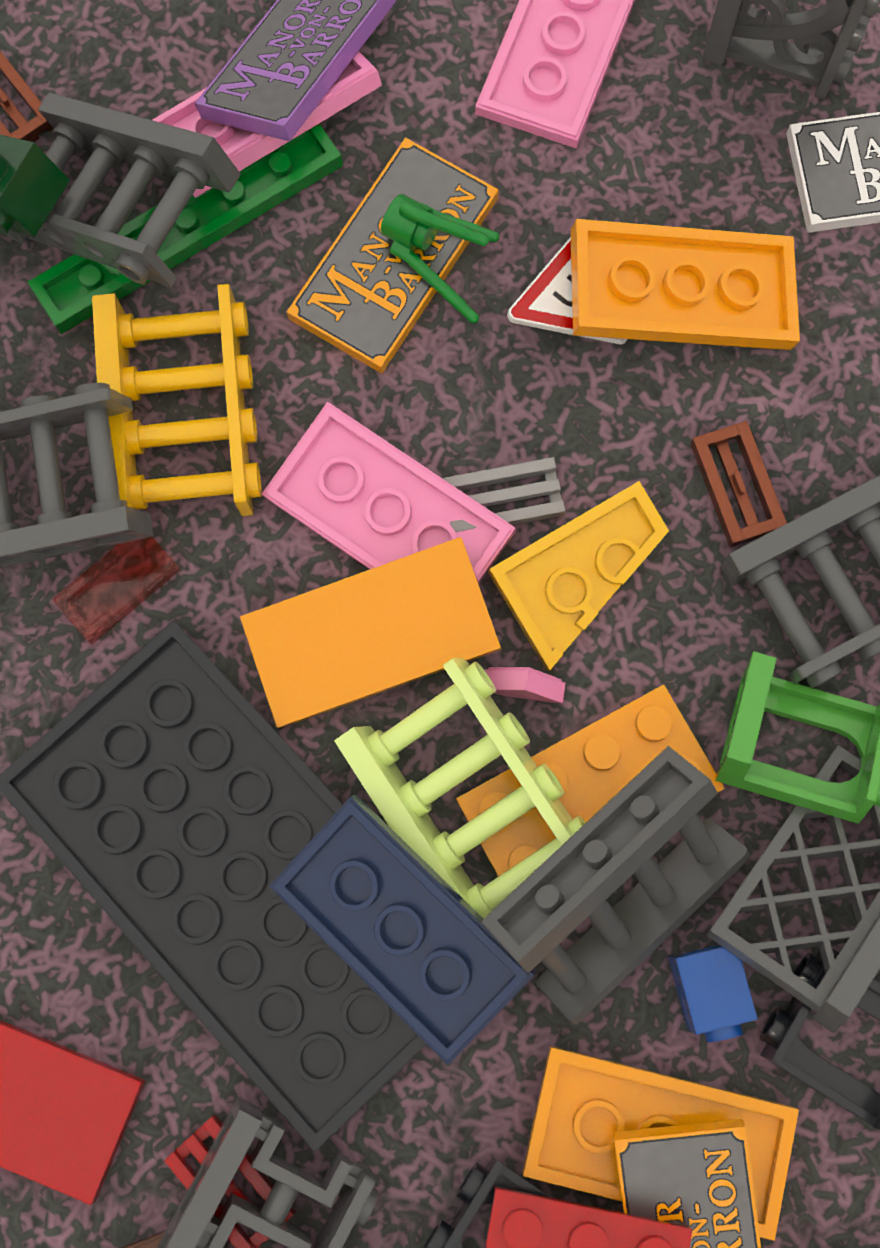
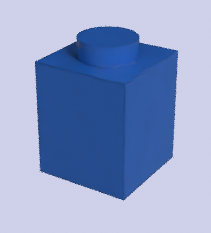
M716 945L668 957L687 1031L695 1035L704 1033L706 1042H717L742 1035V1023L758 1020L743 964L737 956L721 945Z

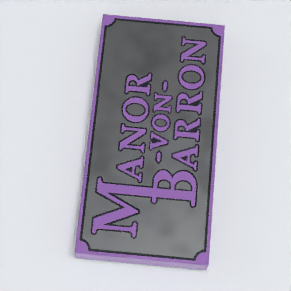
M277 0L195 102L201 119L290 142L397 0Z

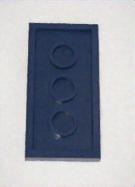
M357 795L351 796L269 885L447 1065L467 1047L537 971L533 968L527 974L481 923L483 918Z

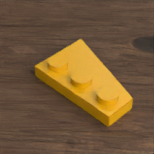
M640 481L493 566L487 572L542 664L549 671L669 530Z

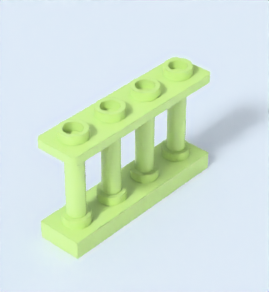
M452 658L443 664V667L454 684L385 733L381 730L374 731L371 726L353 727L334 741L388 826L484 919L586 822L580 816L574 819L571 818L559 800L565 794L560 782L546 764L543 763L537 767L524 747L530 743L526 731L512 713L508 712L503 716L490 695L496 692V688L485 670L477 662L469 665L465 659ZM468 704L487 732V735L418 783L413 780L407 782L395 764L399 759L398 752ZM502 755L522 786L452 834L446 831L440 833L428 815V812L432 810L430 803ZM536 806L556 838L487 885L483 886L480 883L473 885L461 866L465 862L464 855Z

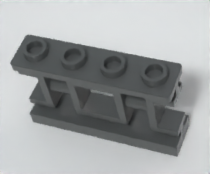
M238 1096L157 1248H223L236 1222L287 1248H311L312 1243L309 1233L285 1221L294 1201L300 1192L331 1208L343 1184H346L313 1247L343 1248L354 1224L362 1227L372 1213L378 1196V1190L374 1189L376 1179L370 1166L360 1161L355 1163L339 1151H337L323 1180L273 1155L285 1132L283 1122L272 1116L271 1118L261 1113L260 1107ZM255 1137L258 1138L259 1141L250 1156L251 1167L276 1180L263 1207L260 1208L230 1193L219 1216H214Z

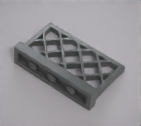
M837 745L815 778L830 782L837 768L855 777L861 768V759ZM796 805L707 935L814 1010L815 1013L812 1019L832 1033H835L848 1020L880 969V882L859 885L851 855L880 851V807L875 805L871 807L869 813L877 839L853 843L847 842L840 818ZM827 816L835 845L805 849L799 828L800 822L803 819ZM790 838L793 850L781 852ZM839 857L847 887L816 891L809 860ZM796 862L804 892L773 896L767 875L770 866ZM758 885L761 898L748 900ZM875 895L866 909L863 896ZM850 898L857 925L850 931L828 933L820 902ZM808 904L815 935L784 939L776 908ZM765 910L772 941L750 944L729 929L738 913ZM844 943L834 958L831 945ZM819 947L825 975L816 989L792 973L787 951ZM775 953L777 962L766 954Z

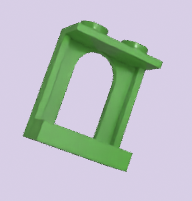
M753 651L741 678L715 781L859 824L873 805L880 807V703L876 707L818 689H811V687L804 685H794L793 682L773 677L777 658ZM764 711L830 730L847 737L856 746L861 757V768L858 774L849 781L834 783L753 760Z

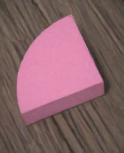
M489 667L484 669L496 688L494 694L541 702L563 703L566 683L561 682L562 679L530 667Z

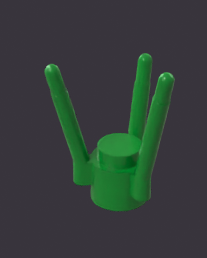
M402 193L397 195L389 205L381 225V234L393 240L389 252L407 262L452 307L459 311L470 323L476 324L479 321V315L416 255L414 250L417 247L422 250L428 249L434 241L438 230L480 246H486L489 241L497 242L499 234L480 225L439 212Z

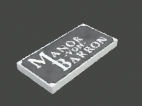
M880 112L790 124L786 135L807 233L880 223Z

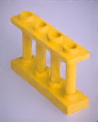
M229 284L217 285L219 310L134 318L132 313L126 314L115 293L92 296L97 383L109 384L111 389L130 397L132 401L140 400L141 394L225 386L226 417L141 425L140 420H133V411L108 417L120 500H126L128 507L140 510L147 509L148 503L233 494L234 502L241 516L253 515L252 498L262 497L258 463H249L248 443L257 442L256 418L253 408L245 409L243 393L244 389H253L249 354L240 355L239 337L249 335L245 302L235 301ZM221 333L223 363L138 371L136 366H130L129 348L137 347L138 341ZM229 439L232 471L145 480L143 474H136L135 455L144 454L145 448Z

